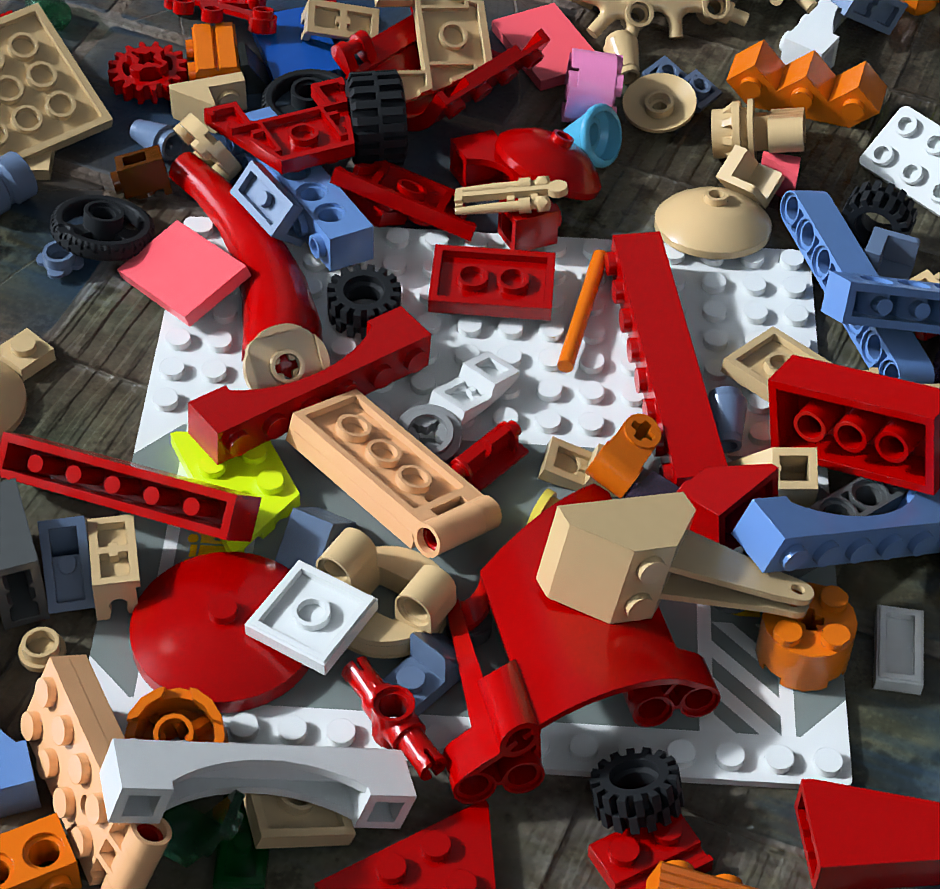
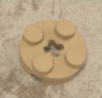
M189 113L173 128L174 132L188 146L191 145L195 150L193 152L229 182L242 170V166L220 140L217 141L209 133L210 130L192 113Z
M278 324L259 332L247 345L243 359V375L249 390L274 387L306 378L330 366V358L322 340L309 330L296 324ZM286 354L288 360H296L298 368L292 370V378L285 379L284 374L277 373L275 365L280 363V356Z

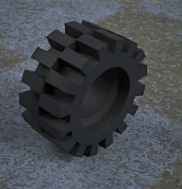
M875 180L873 187L867 181L862 184L861 188L859 186L854 188L841 215L862 249L864 246H867L875 226L910 236L918 213L917 208H913L915 204L913 199H904L907 194L905 190L901 189L897 193L893 191L895 184L889 182L887 188L882 187V181ZM871 212L882 215L891 224L876 222L867 213Z
M360 264L353 265L352 272L347 267L341 269V276L334 274L331 278V283L328 282L327 309L329 322L332 326L336 324V331L339 333L347 329V337L354 338L356 333H361V339H364L366 337L368 320L401 306L400 282H397V277L393 273L387 276V269L383 267L376 272L375 265L368 264L367 270H361ZM359 299H370L376 302L370 304H358L354 303L353 301Z
M643 747L641 753H635L634 748L626 749L627 755L620 756L618 752L610 754V762L602 759L597 763L598 769H592L589 781L596 817L598 821L602 820V825L605 828L609 829L614 826V831L623 834L626 828H630L631 835L640 834V828L647 827L650 833L657 831V823L660 822L666 827L672 823L671 816L678 818L681 814V807H684L685 801L679 766L672 755L666 757V752L658 750L652 755V750L648 747Z

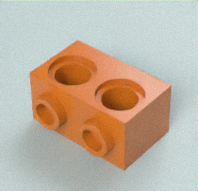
M57 812L0 834V880H5L0 885V889L83 888L76 858ZM46 861H55L49 866L38 867Z

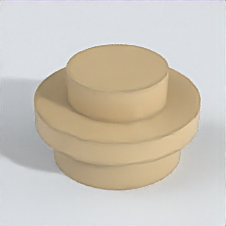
M36 627L29 630L23 636L18 647V656L23 667L38 673L44 671L49 657L66 656L67 652L64 639L56 631L48 627Z

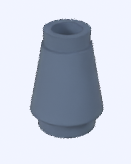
M138 119L130 127V137L143 148L159 144L164 161L175 160L181 155L185 146V142L174 132V125Z
M733 386L717 387L709 392L708 399L724 453H733L742 447L748 402L739 388Z

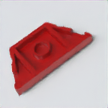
M377 161L373 164H355L352 173L341 166L335 167L329 182L372 200L373 205L382 210L399 211L408 215V218L415 224L421 226L432 225L470 242L477 227L475 222L466 221L467 215H455L454 189L387 161Z
M486 800L475 803L314 883L315 889H496L489 804Z

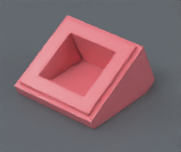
M763 151L761 164L781 172L784 176L783 182L775 193L782 198L785 192L796 189L801 157Z

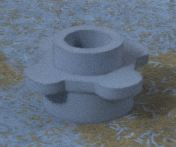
M56 241L46 244L42 253L36 257L37 265L44 266L48 277L51 279H60L63 276L69 275L73 270H80L84 266V259L63 249Z

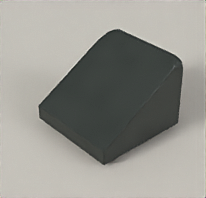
M241 42L238 45L240 72L242 71L245 79L246 94L263 93L270 84L267 69L247 44Z

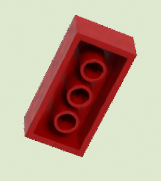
M792 355L768 379L771 447H817L818 466L933 496L940 489V388L797 355Z

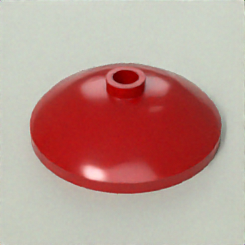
M532 127L513 128L499 134L495 142V149L498 155L509 167L524 178L531 177V180H536L537 176H549L550 181L563 180L568 185V194L564 197L575 200L595 199L601 190L602 184L596 168L587 154L573 143L574 139L568 133L558 129H554L552 132Z

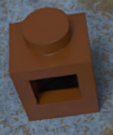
M159 144L114 157L116 171L110 172L117 195L124 193L126 199L132 197L143 199L152 196L160 189H164L165 195L173 194Z

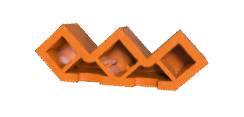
M764 39L735 55L726 79L746 104L748 99L754 98L755 108L770 111L771 109L805 107L806 119L851 128L879 114L887 90V85L867 61L836 76L815 50L785 65Z

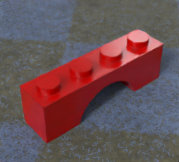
M493 130L451 139L450 172L462 187L518 181V178H524L509 167L498 155L495 149L498 135ZM507 199L499 200V202H507ZM551 201L550 210L545 212H537L534 209L532 213L519 214V211L498 213V234L510 249L528 251L557 244L558 227L562 224V215L556 203Z

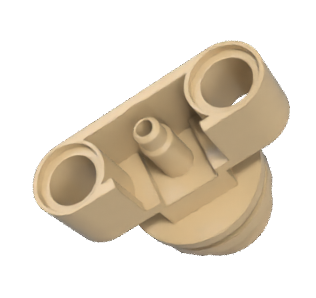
M754 98L747 100V107H742L741 101H732L723 109H712L711 138L713 158L727 159L735 144L748 149L756 160L757 151L769 150V153L804 152V143H806L805 107L771 109L770 112L755 113Z

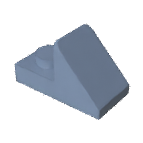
M85 516L37 521L49 614L95 608L89 538Z
M413 632L410 635V656L382 679L385 683L399 685L412 692L415 698V713L417 716L423 713L461 679L453 641L443 633Z

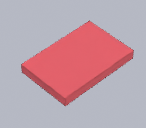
M555 3L492 20L491 30L506 49L516 44L522 51L534 34L541 28L551 39L542 51L544 58L530 70H527L525 67L522 68L540 91L564 84L572 48L595 51Z
M178 220L148 243L138 255L133 256L117 269L123 280L189 327L251 276L245 264Z

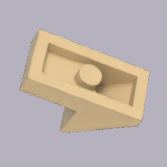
M242 71L169 84L173 119L181 121L189 113H192L211 133L218 132L205 124V108L236 101L242 110H247L246 85Z

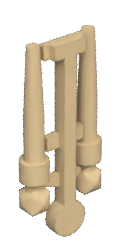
M537 176L536 180L526 177L518 178V181L456 188L454 197L455 215L519 211V214L532 213L534 209L537 212L549 211L551 208L549 196L551 198L566 196L568 194V185L563 180L550 181L549 176ZM507 199V202L463 207V203Z

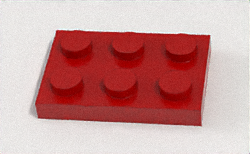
M435 244L428 297V312L551 321L556 253Z

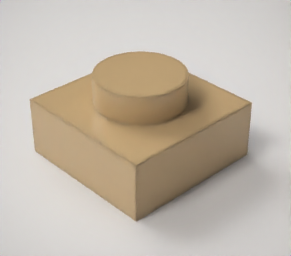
M28 328L0 345V361L15 370L23 382L56 360L54 348Z

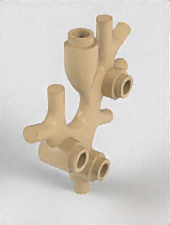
M581 0L598 7L600 10L598 17L586 29L595 39L615 20H620L623 28L630 31L637 38L639 31L652 21L654 12H660L666 17L669 27V39L683 38V17L688 13H696L698 19L707 25L717 22L727 24L731 21L744 27L749 18V13L735 8V3L730 0ZM708 5L713 7L714 14L708 11ZM631 13H635L638 16L639 22L632 19Z

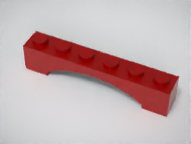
M399 306L368 320L366 337L344 358L318 373L291 383L262 389L229 390L225 385L189 401L188 434L217 465L234 457H239L247 451L287 433L293 412L354 389L359 390L363 395H367L428 366L432 334L402 306Z

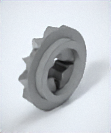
M433 404L414 406L405 411L396 421L419 441L420 435L418 433L421 432L427 435L431 431L434 432L437 428L435 432L436 443L428 441L424 445L444 462L451 457H456L462 443V428L456 416L446 408Z

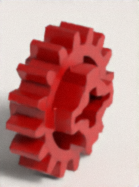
M157 41L152 46H146L144 42H139V48L127 45L125 46V54L116 52L114 53L115 60L108 62L109 85L113 87L114 94H123L124 101L127 102L136 98L139 105H142L146 99H151L153 104H158V98L161 97L169 101V84L188 81L187 59H183V52L181 50L173 52V47L170 44L164 48L160 47Z

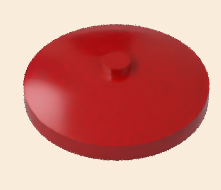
M215 552L187 559L160 574L139 597L138 604L133 609L130 621V643L133 659L145 682L153 690L159 687H166L167 690L174 688L190 690V687L196 688L213 700L220 713L250 710L265 705L288 692L303 678L309 667L246 635L244 624L282 581L290 569L272 559L256 554Z

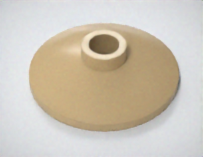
M653 73L640 77L631 83L624 93L622 104L626 118L635 127L651 133H666L681 128L691 120L696 111L697 98L692 86L683 78L669 73Z

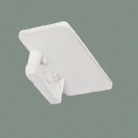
M903 106L860 156L859 162L865 170L887 184L889 182L895 184L896 190H905L907 197L912 198L913 201L940 217V126L909 106Z

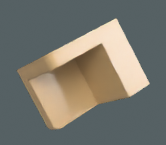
M736 144L716 175V178L725 188L751 198L764 209L767 208L784 180L781 172L758 163L748 149Z

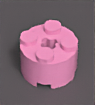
M572 48L564 85H566L565 100L567 102H562L561 122L573 123L585 114L591 106L599 103L609 105L617 113V107L614 105L616 97H621L624 75L621 74L623 55Z

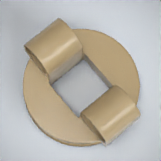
M345 528L316 561L317 569L369 595L379 585L399 594L395 599V619L375 612L347 649L360 655L379 659H393L410 655V635L413 632L442 633L446 626V616L456 604V585L454 580L433 560L422 555L420 552L404 547H376L364 532L356 528Z

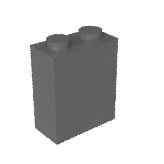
M16 478L0 482V615L4 630L50 618L39 561Z

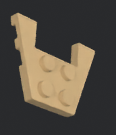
M374 0L375 7H412L421 70L397 71L402 79L406 103L458 85L465 75L492 59L484 1Z

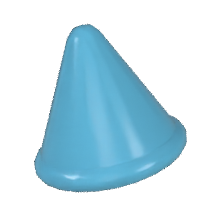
M599 103L591 106L585 114L562 130L573 137V143L587 154L594 167L597 168L611 165L621 149L622 127L620 119L613 108L607 104Z

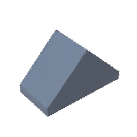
M319 507L293 508L275 561L290 570L298 560L316 568V561L345 528H356V522Z

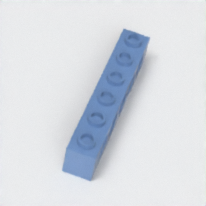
M270 106L245 113L250 121L278 116ZM225 137L227 149L241 162L244 170L251 160L261 163L304 208L293 223V230L298 237L303 236L313 256L316 259L319 258L330 272L374 259V226L339 186L329 183L331 176L321 165L306 168L296 173L281 174Z
M829 271L821 312L842 324L940 334V283Z

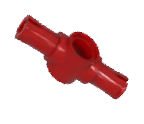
M365 656L356 658L360 668L356 666L353 660L348 662L344 666L341 675L361 699L362 710L372 721L374 741L386 749L402 750L404 756L417 771L421 780L432 779V773L428 770L429 768L435 776L440 774L447 765V759L425 734L426 727L415 713V698L412 692L405 687L385 683Z

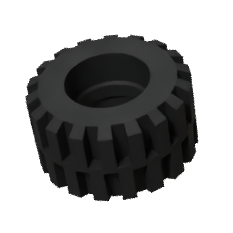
M396 69L350 72L346 80L345 93L348 99V111L351 117L355 142V156L351 157L354 165L387 161L397 166H403L408 151V128L405 94L400 75Z

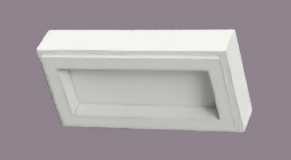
M877 605L874 632L873 689L921 695L924 686V611Z

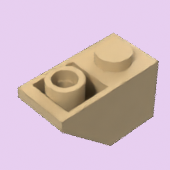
M771 447L727 463L728 466L773 464L779 467L778 497L787 496L792 503L803 507H809L816 502L818 494L817 447Z

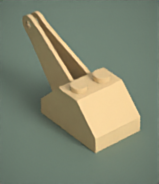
M684 492L558 505L536 576V580L547 598L608 624L651 619L662 599L765 612L798 619L807 614L809 604L814 597L813 588L805 581L780 571L762 573L750 557L689 530L696 509Z

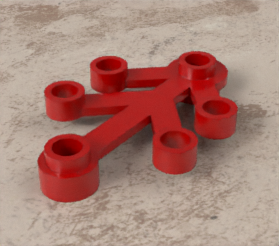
M164 0L163 3L164 8L173 10V13L177 15H193L194 5L199 6L201 21L206 23L223 22L224 13L248 20V31L252 33L268 35L277 32V16L274 15L273 8L266 7V0Z

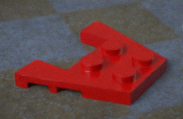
M343 77L311 84V98L318 106L257 121H250L236 101L204 109V122L207 126L281 174L296 173L306 168L322 164H332L355 156V142Z

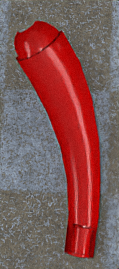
M185 152L179 155L170 167L169 177L200 205L219 230L230 255L245 264L251 274L239 286L243 317L241 361L244 359L245 350L250 341L262 330L278 324H296L309 330L323 342L322 324L306 277L285 242L271 237L230 193L233 185L193 152ZM286 354L281 355L280 363L275 365L277 373H283L284 376L292 378V370L298 368L296 360H288Z

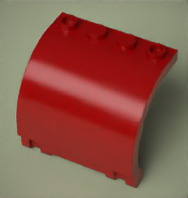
M410 7L412 15L372 38L366 31L359 30L350 36L348 42L340 41L331 47V55L346 74V80L350 72L394 69L397 71L421 70L412 7ZM541 28L534 34L522 51L516 44L503 53L491 49L492 59L465 75L458 85L406 103L408 131L424 130L444 117L452 119L471 100L477 103L485 98L493 90L492 87L498 83L504 86L513 80L522 68L525 67L527 70H530L544 58L542 51L551 39ZM355 54L360 57L364 62L363 64L358 66Z

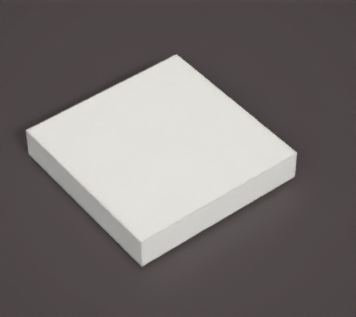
M298 560L244 624L246 635L326 675L378 610V599Z

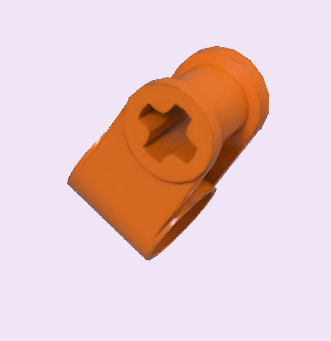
M637 413L631 415L611 440L607 441L584 473L621 499L644 468V463L660 442L661 430L653 418L645 414Z

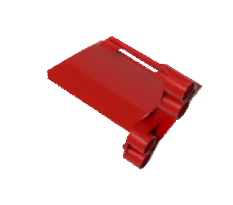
M594 483L564 497L523 527L480 570V582L475 592L464 601L457 599L455 606L447 614L471 728L452 740L442 753L447 759L446 772L453 796L458 802L464 804L482 802L495 792L498 785H502L506 791L515 794L527 793L540 786L545 778L541 759V729L591 703L623 693L633 721L641 727H654L664 723L672 716L674 709H680L681 713L686 717H702L711 713L720 703L721 695L704 657L695 652L676 647L659 606L651 619L608 624L547 598L537 582V572L557 506L612 500L610 492ZM491 609L509 663L483 677L468 631L476 628Z

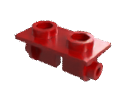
M513 420L509 422L502 421L459 456L455 457L448 465L481 492L525 457L529 450L518 442V436L522 433L520 426Z

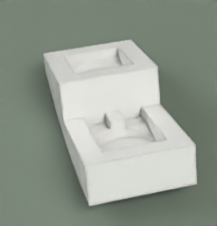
M486 351L462 363L458 378L432 390L429 404L446 408L456 416L460 425H463L482 413L500 398L519 378L520 370L490 351Z

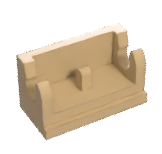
M308 0L301 15V24L304 25L301 40L309 41L311 35L349 41L350 36L359 30L366 31L372 38L379 34L380 9L325 0Z
M128 514L87 519L92 589L97 621L110 619L112 612L111 602L116 599L126 600L128 612L133 613L135 605L138 604L136 587H141L134 515Z

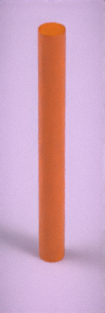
M595 250L593 252L557 363L558 369L562 372H571L574 368L605 270L604 250Z

